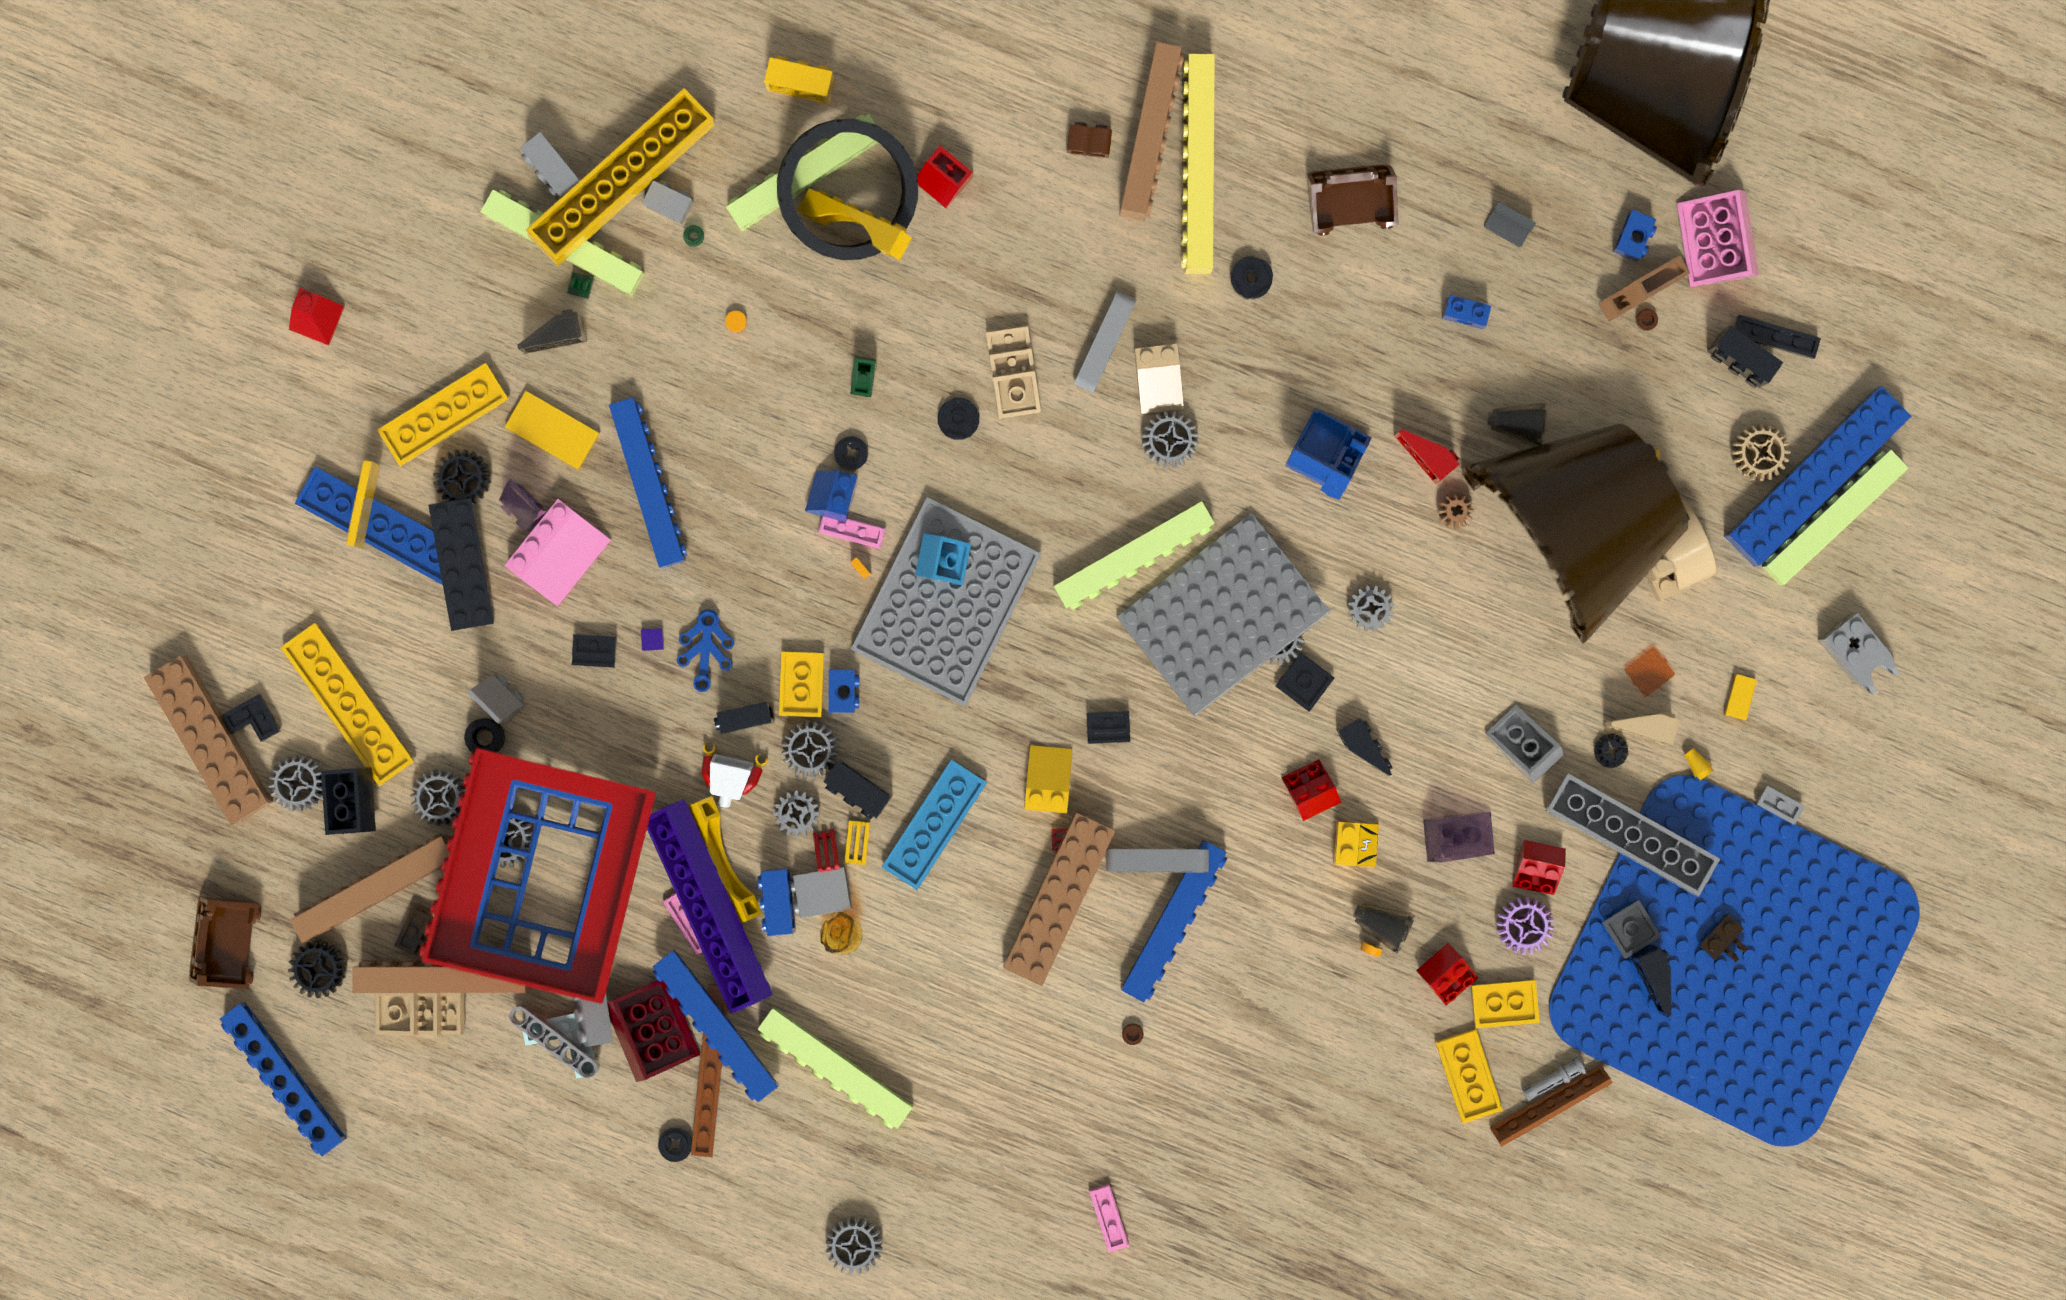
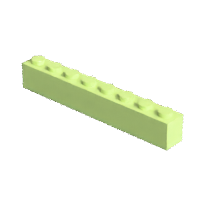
M869 114L866 116L860 115L856 118L857 120L875 124ZM848 132L838 133L831 139H823L817 144L818 147L813 151L807 150L799 160L793 175L792 198L878 142L868 136ZM778 173L769 174L764 178L765 182L759 186L757 184L751 186L746 190L747 194L742 197L736 196L728 202L729 205L726 208L741 231L779 208L777 200Z
M501 189L499 192L492 190L481 213L532 241L528 237L526 229L544 213L539 210L536 213L529 210L530 205L521 200H518L516 203L510 199V194ZM594 240L592 244L586 241L566 259V261L630 296L634 295L645 275L640 271L641 266L632 261L629 264L622 261L623 256L614 251H611L609 254L603 250V245Z
M1882 450L1873 458L1875 462L1870 466L1865 465L1857 473L1859 477L1854 481L1852 479L1849 480L1842 487L1843 492L1839 495L1834 494L1826 502L1828 504L1823 510L1821 508L1818 509L1811 516L1813 520L1810 523L1802 524L1795 531L1797 535L1794 538H1787L1780 545L1782 549L1778 553L1773 552L1765 560L1766 564L1762 568L1779 586L1785 585L1908 469L1892 450L1885 452Z
M1201 501L1054 586V589L1065 608L1070 607L1074 610L1083 605L1081 600L1088 596L1091 600L1102 594L1100 589L1106 586L1110 589L1120 583L1118 579L1126 575L1127 578H1130L1138 573L1137 568L1145 565L1147 568L1157 562L1156 557L1162 554L1166 557L1175 552L1174 547L1182 544L1184 547L1194 541L1192 537L1200 533L1203 536L1212 531L1211 526L1215 523Z
M772 1008L757 1029L761 1032L759 1035L768 1042L771 1040L778 1044L777 1048L783 1053L788 1054L790 1052L795 1056L794 1060L805 1067L807 1064L813 1069L812 1073L820 1079L825 1077L831 1081L829 1084L831 1087L839 1092L842 1089L848 1093L847 1098L856 1104L860 1102L866 1106L864 1110L872 1116L879 1115L883 1118L882 1123L889 1128L895 1127L898 1129L913 1108L911 1103L777 1008Z

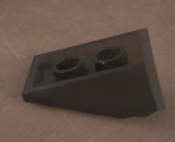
M573 309L563 310L560 312L561 315L554 316L517 345L518 349L524 354L587 342L583 317L577 311L573 312Z

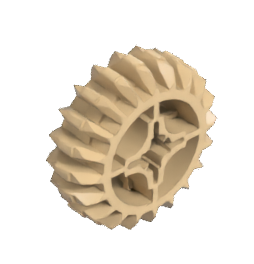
M1758 424L1757 428L1751 425L1750 431L1743 429L1742 433L1744 436H1736L1740 443H1733V446L1738 448V450L1731 452L1732 455L1738 456V458L1733 460V463L1739 462L1741 464L1736 469L1740 471L1744 468V477L1751 473L1750 480H1755L1758 476L1760 482L1764 481L1765 477L1767 480H1771L1772 474L1779 476V470L1783 471L1786 468L1782 462H1789V459L1784 457V455L1790 454V450H1784V447L1788 446L1789 442L1782 443L1781 441L1785 438V435L1782 434L1778 437L1779 429L1776 428L1771 432V425H1767L1765 430L1763 424ZM1757 435L1767 437L1762 444L1750 441L1753 436ZM1772 444H1774L1776 448V459L1775 456L1771 453ZM1746 446L1747 450H1749L1751 453V459L1749 462L1745 455ZM1763 448L1762 453L1764 454V456L1759 457L1758 455L1760 452L1758 450ZM1760 461L1772 464L1767 470L1755 468Z

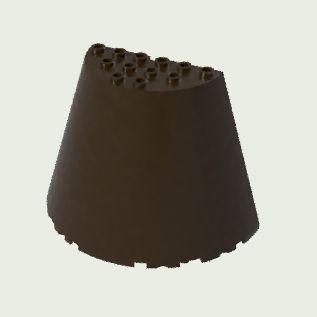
M1599 0L1598 4L1593 5L1591 24H1587L1584 31L1586 42L1584 46L1580 45L1576 55L1578 61L1576 66L1573 65L1569 78L1572 79L1569 86H1565L1562 98H1564L1565 103L1695 186L1703 187L1714 173V170L1711 169L1713 164H1718L1729 142L1727 139L1730 132L1734 130L1751 81L1749 77L1751 76L1752 68H1755L1762 43L1763 34L1761 33L1762 28H1760V24H1766L1770 0Z
M1619 423L1476 462L1466 466L1462 471V476L1473 491L1480 488L1481 485H1485L1493 493L1496 491L1500 492L1497 495L1498 498L1507 505L1526 530L1539 552L1545 558L1550 571L1554 570L1558 578L1555 580L1562 595L1568 594L1569 596L1565 603L1570 612V627L1582 644L1589 640L1687 531L1688 521L1690 520L1679 492L1667 473L1669 469L1663 460L1659 461L1655 455L1656 451L1650 443L1646 444L1631 428Z

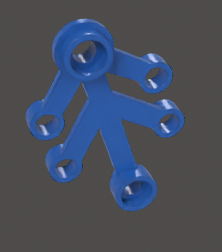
M710 609L703 610L698 616V623L687 633H682L679 636L680 644L688 646L692 643V638L703 631L702 640L677 658L678 665L686 667L690 664V660L701 652L699 676L693 682L694 688L699 692H706L711 687V680L708 678L710 653L719 662L722 670L728 671L733 666L732 661L726 658L712 642V631L722 641L721 645L724 649H732L735 642L733 638L728 637L718 625V614ZM707 616L712 617L713 621L711 624L705 623ZM684 635H687L689 637L688 643L682 642V637ZM726 639L731 640L732 645L730 647L724 645ZM683 656L687 658V663L684 665L680 663V658ZM728 660L730 666L725 669L723 668L722 663L723 661ZM702 679L707 682L704 688L699 686V682Z

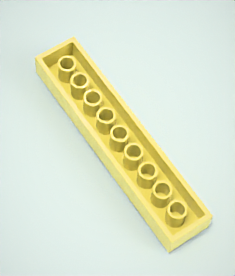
M1189 54L1188 60H1184L1183 77L1187 78V82L1184 81L1183 99H1187L1182 109V120H1186V124L1182 128V141H1186V145H1183L1182 162H1186V167H1183L1182 183H1186V188H1183L1182 205H1186V209H1183L1182 226H1186V231H1183L1181 237V246L1185 247V252L1181 256V268H1185V274H1211L1213 269L1215 54Z

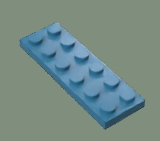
M951 759L882 865V868L918 890L987 782Z

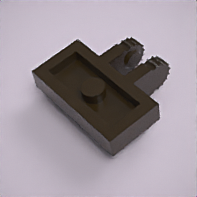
M412 907L394 946L415 955L418 946H422V943L427 942L422 938L425 934L427 923L431 921L433 916Z
M1726 914L1698 944L1713 960H1716L1724 952L1734 962H1737L1739 960L1737 955L1727 948L1732 942L1740 951L1745 953L1748 950L1736 938L1744 928L1729 914Z

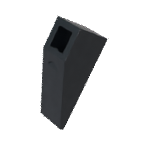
M1358 718L1337 730L1348 751L1385 775H1392L1390 770L1393 767L1388 758L1383 759L1379 751L1382 748L1377 739L1373 740L1369 732L1372 730L1366 720L1362 722L1361 718Z

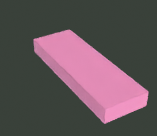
M822 517L819 533L881 549L886 528L847 518L846 522Z
M676 893L663 900V903L695 955H698L702 950Z
M1110 1184L1089 1190L1108 1252L1129 1246Z

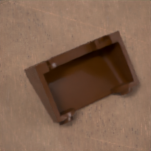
M1385 164L1314 171L1307 174L1314 234L1320 236L1328 235L1330 231L1334 230V226L1375 222L1382 229H1390L1395 225H1399L1397 176L1392 166Z
M211 897L199 898L189 969L190 982L197 986L249 989V984H252L254 973L250 971L248 966L252 925L261 918V907H259L258 903Z

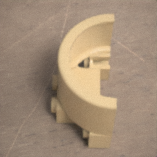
M1683 499L1681 500L1685 511L1690 517L1688 529L1647 574L1650 580V587L1657 601L1666 599L1683 589L1714 576L1717 571L1714 553L1708 537L1696 514ZM1673 573L1674 580H1671L1667 575Z

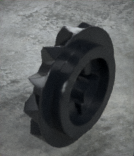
M848 436L837 443L834 457L838 465L843 469L851 471L860 469L867 461L868 448L860 438ZM847 445L852 450L860 449L855 453L857 461H854L851 457L843 459L848 453Z
M1606 734L1600 737L1595 744V758L1604 767H1618L1625 763L1629 755L1628 745L1622 737L1616 734ZM1609 743L1613 748H1620L1614 753V758L1611 754H1603L1609 750Z
M670 1128L660 1136L658 1149L666 1160L679 1162L686 1159L691 1153L692 1139L689 1133L682 1128ZM682 1138L679 1144L680 1149L674 1148L669 1151L672 1145L671 1139L677 1141Z

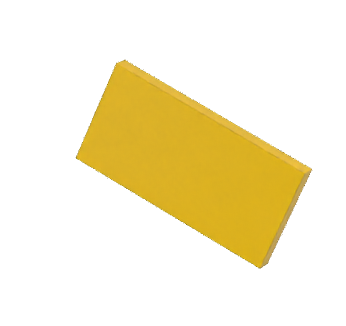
M527 391L523 394L505 425L506 429L577 470L581 468L600 435L597 431Z
M363 461L346 541L347 545L362 549L380 469L379 464L371 461Z
M1476 1028L1435 1041L1461 1123L1463 1124L1502 1111L1503 1109Z

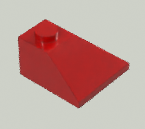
M299 288L291 309L289 330L329 346L345 306Z

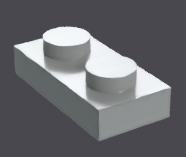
M1765 785L1756 802V805L1793 825L1796 824L1805 807Z

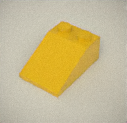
M1030 745L1024 810L1067 813L1072 749Z

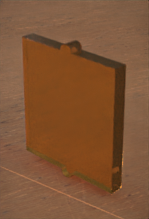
M1652 647L1624 669L1633 681L1632 684L1637 686L1645 697L1649 696L1675 675L1666 663L1667 659H1663L1655 647Z

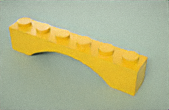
M808 189L797 209L799 213L822 226L840 221L861 224L869 233L873 246L884 254L900 261L912 237L905 233L906 228L897 223L892 226L890 221L881 216L879 219H876V215L865 209L861 212L859 211L860 208L852 203L845 205V201L836 196L829 198L830 195L823 190L818 189L816 192Z
M710 796L689 805L691 815L699 828L701 837L708 848V852L726 888L730 901L734 905L740 923L761 915L762 912L755 895L738 879L727 860L720 832L721 815L713 797Z

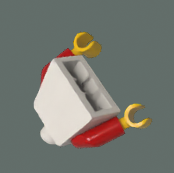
M705 743L703 751L706 753V756L703 757L701 774L706 785L710 787V793L719 796L718 805L730 807L732 799L740 800L742 795L748 794L757 786L763 772L761 768L767 764L768 757L761 764L757 760L760 755L758 754L755 758L756 766H753V762L715 754L717 752L715 744H713V750L707 752V743Z

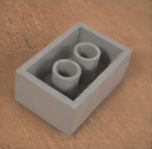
M541 132L520 147L524 152L521 155L522 158L532 169L535 167L538 169L535 171V174L545 185H551L548 190L557 200L561 199L580 182Z

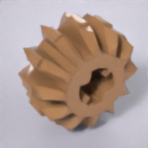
M1453 493L1452 499L1446 495L1444 498L1447 503L1439 502V505L1444 508L1437 510L1438 514H1444V517L1439 520L1443 522L1447 519V528L1451 526L1452 522L1454 529L1459 528V523L1465 527L1467 523L1464 519L1468 521L1473 519L1467 514L1474 512L1473 508H1467L1472 501L1469 500L1464 503L1463 501L1466 497L1464 494L1461 495L1459 500L1457 493ZM1458 506L1460 508L1458 511L1461 513L1453 516L1451 508Z

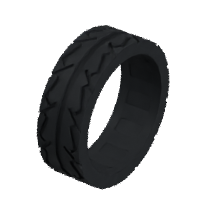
M835 119L817 124L807 130L789 147L781 162L777 177V200L783 219L791 232L804 245L826 257L838 260H861L881 253L879 249L873 246L871 239L855 245H836L825 242L814 236L798 217L793 204L792 182L799 160L817 141L833 134L843 132L858 133L877 141L890 153L901 177L902 193L900 205L890 225L894 226L897 223L906 229L913 219L918 202V178L909 154L891 133L875 124L861 120Z

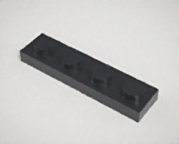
M1737 315L1734 325L1735 329L1755 343L1810 359L1816 358L1821 340L1819 337L1742 315Z

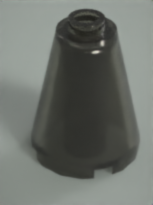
M1535 403L1493 409V413L1488 414L1487 425L1491 426L1493 431L1535 445H1542L1543 439L1541 438L1542 433L1545 431L1546 410L1544 409L1547 405L1546 403Z
M1363 903L1362 906H1357L1353 917L1356 918L1355 923L1392 952L1398 954L1402 948L1400 947L1401 942H1405L1411 930L1415 915Z

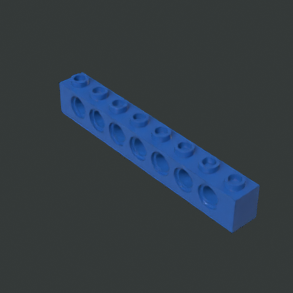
M246 1002L240 1003L220 1018L223 1030L227 1034L232 1035L237 1049L244 1051L248 1057L246 1060L249 1065L258 1070L261 1074L259 1075L261 1081L266 1086H270L275 1100L284 1105L286 1115L291 1120L294 1119L299 1125L297 1127L303 1137L307 1136L311 1142L310 1146L316 1154L324 1156L347 1139ZM241 1023H244L248 1028L246 1034H242L239 1030ZM254 1040L260 1043L259 1051H255L252 1048ZM266 1057L272 1059V1068L266 1067ZM278 1075H283L286 1078L284 1086L278 1083ZM291 1092L298 1094L299 1100L297 1103L290 1099ZM304 1109H308L311 1112L312 1117L310 1120L303 1117ZM317 1126L324 1129L323 1137H319L316 1134Z

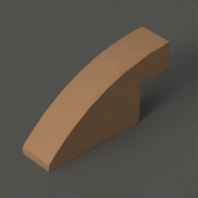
M1679 255L1604 299L1598 305L1610 322L1690 274V271Z

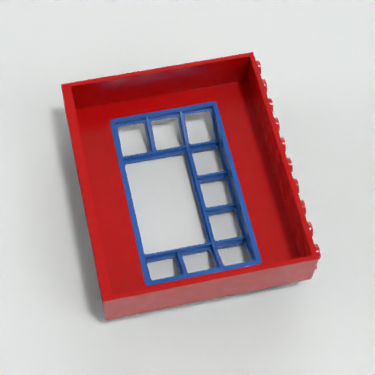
M476 748V752H471L469 765H472L471 771L466 773L463 786H467L465 795L461 794L458 802V807H461L460 814L455 815L452 828L456 829L454 837L450 836L447 849L450 850L449 857L443 860L441 870L445 871L443 879L438 880L436 892H439L438 900H434L430 913L434 914L433 920L428 922L425 934L428 935L427 942L422 943L419 956H423L422 962L603 1004L656 792ZM518 787L542 793L537 817L517 813L512 810ZM549 795L573 800L569 824L544 819ZM580 803L605 808L600 832L575 826ZM510 818L535 824L528 850L504 844ZM542 826L598 839L575 932L532 923L518 918ZM502 851L526 857L519 884L495 877ZM493 885L518 891L511 917L487 911ZM485 918L509 924L502 949L478 943ZM516 926L541 932L534 956L510 951ZM549 933L572 939L570 952L565 964L541 957Z

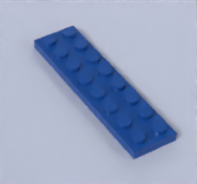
M315 466L294 504L348 533L357 489ZM373 498L364 542L442 584L433 530Z

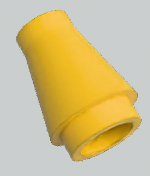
M1695 748L1684 755L1694 777H1697L1700 781L1714 771L1711 767L1712 764L1701 756Z

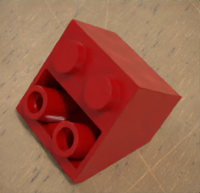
M940 145L918 173V186L947 209L973 178V172Z
M1320 759L1281 777L1303 821L1342 803L1336 787Z
M1524 840L1518 855L1512 887L1555 895L1565 869L1566 848Z
M1449 943L1416 970L1445 1006L1454 1001L1459 994L1478 979L1466 961Z

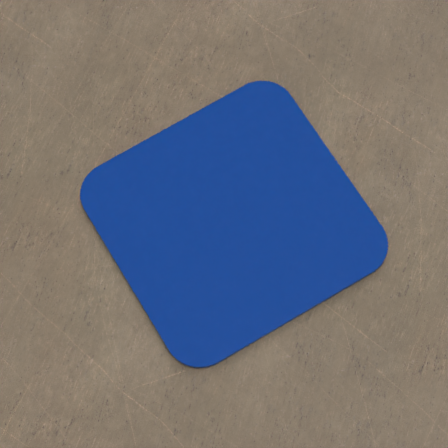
M1690 775L1670 777L1652 789L1643 804L1640 814L1720 858V861L1700 896H1695L1628 857L1619 854L1553 989L1549 1001L1551 1024L1557 1035L1569 1046L1743 1132L1775 1146L1788 1147L1798 1145L1812 1137L1823 1123L1916 931L1920 916L1917 896L1910 884L1901 876L1796 824L1793 825L1704 779L1700 781L1697 777L1695 778ZM1637 899L1661 935L1660 938L1639 951L1655 945L1661 947L1662 950L1665 949L1671 959L1668 962L1671 966V1016L1668 1018L1658 1013L1630 956L1626 959L1622 957L1601 923ZM1726 914H1729L1744 928L1736 938L1748 950L1745 953L1740 951L1733 942L1727 947L1739 958L1737 962H1734L1724 952L1716 960H1713L1698 946Z

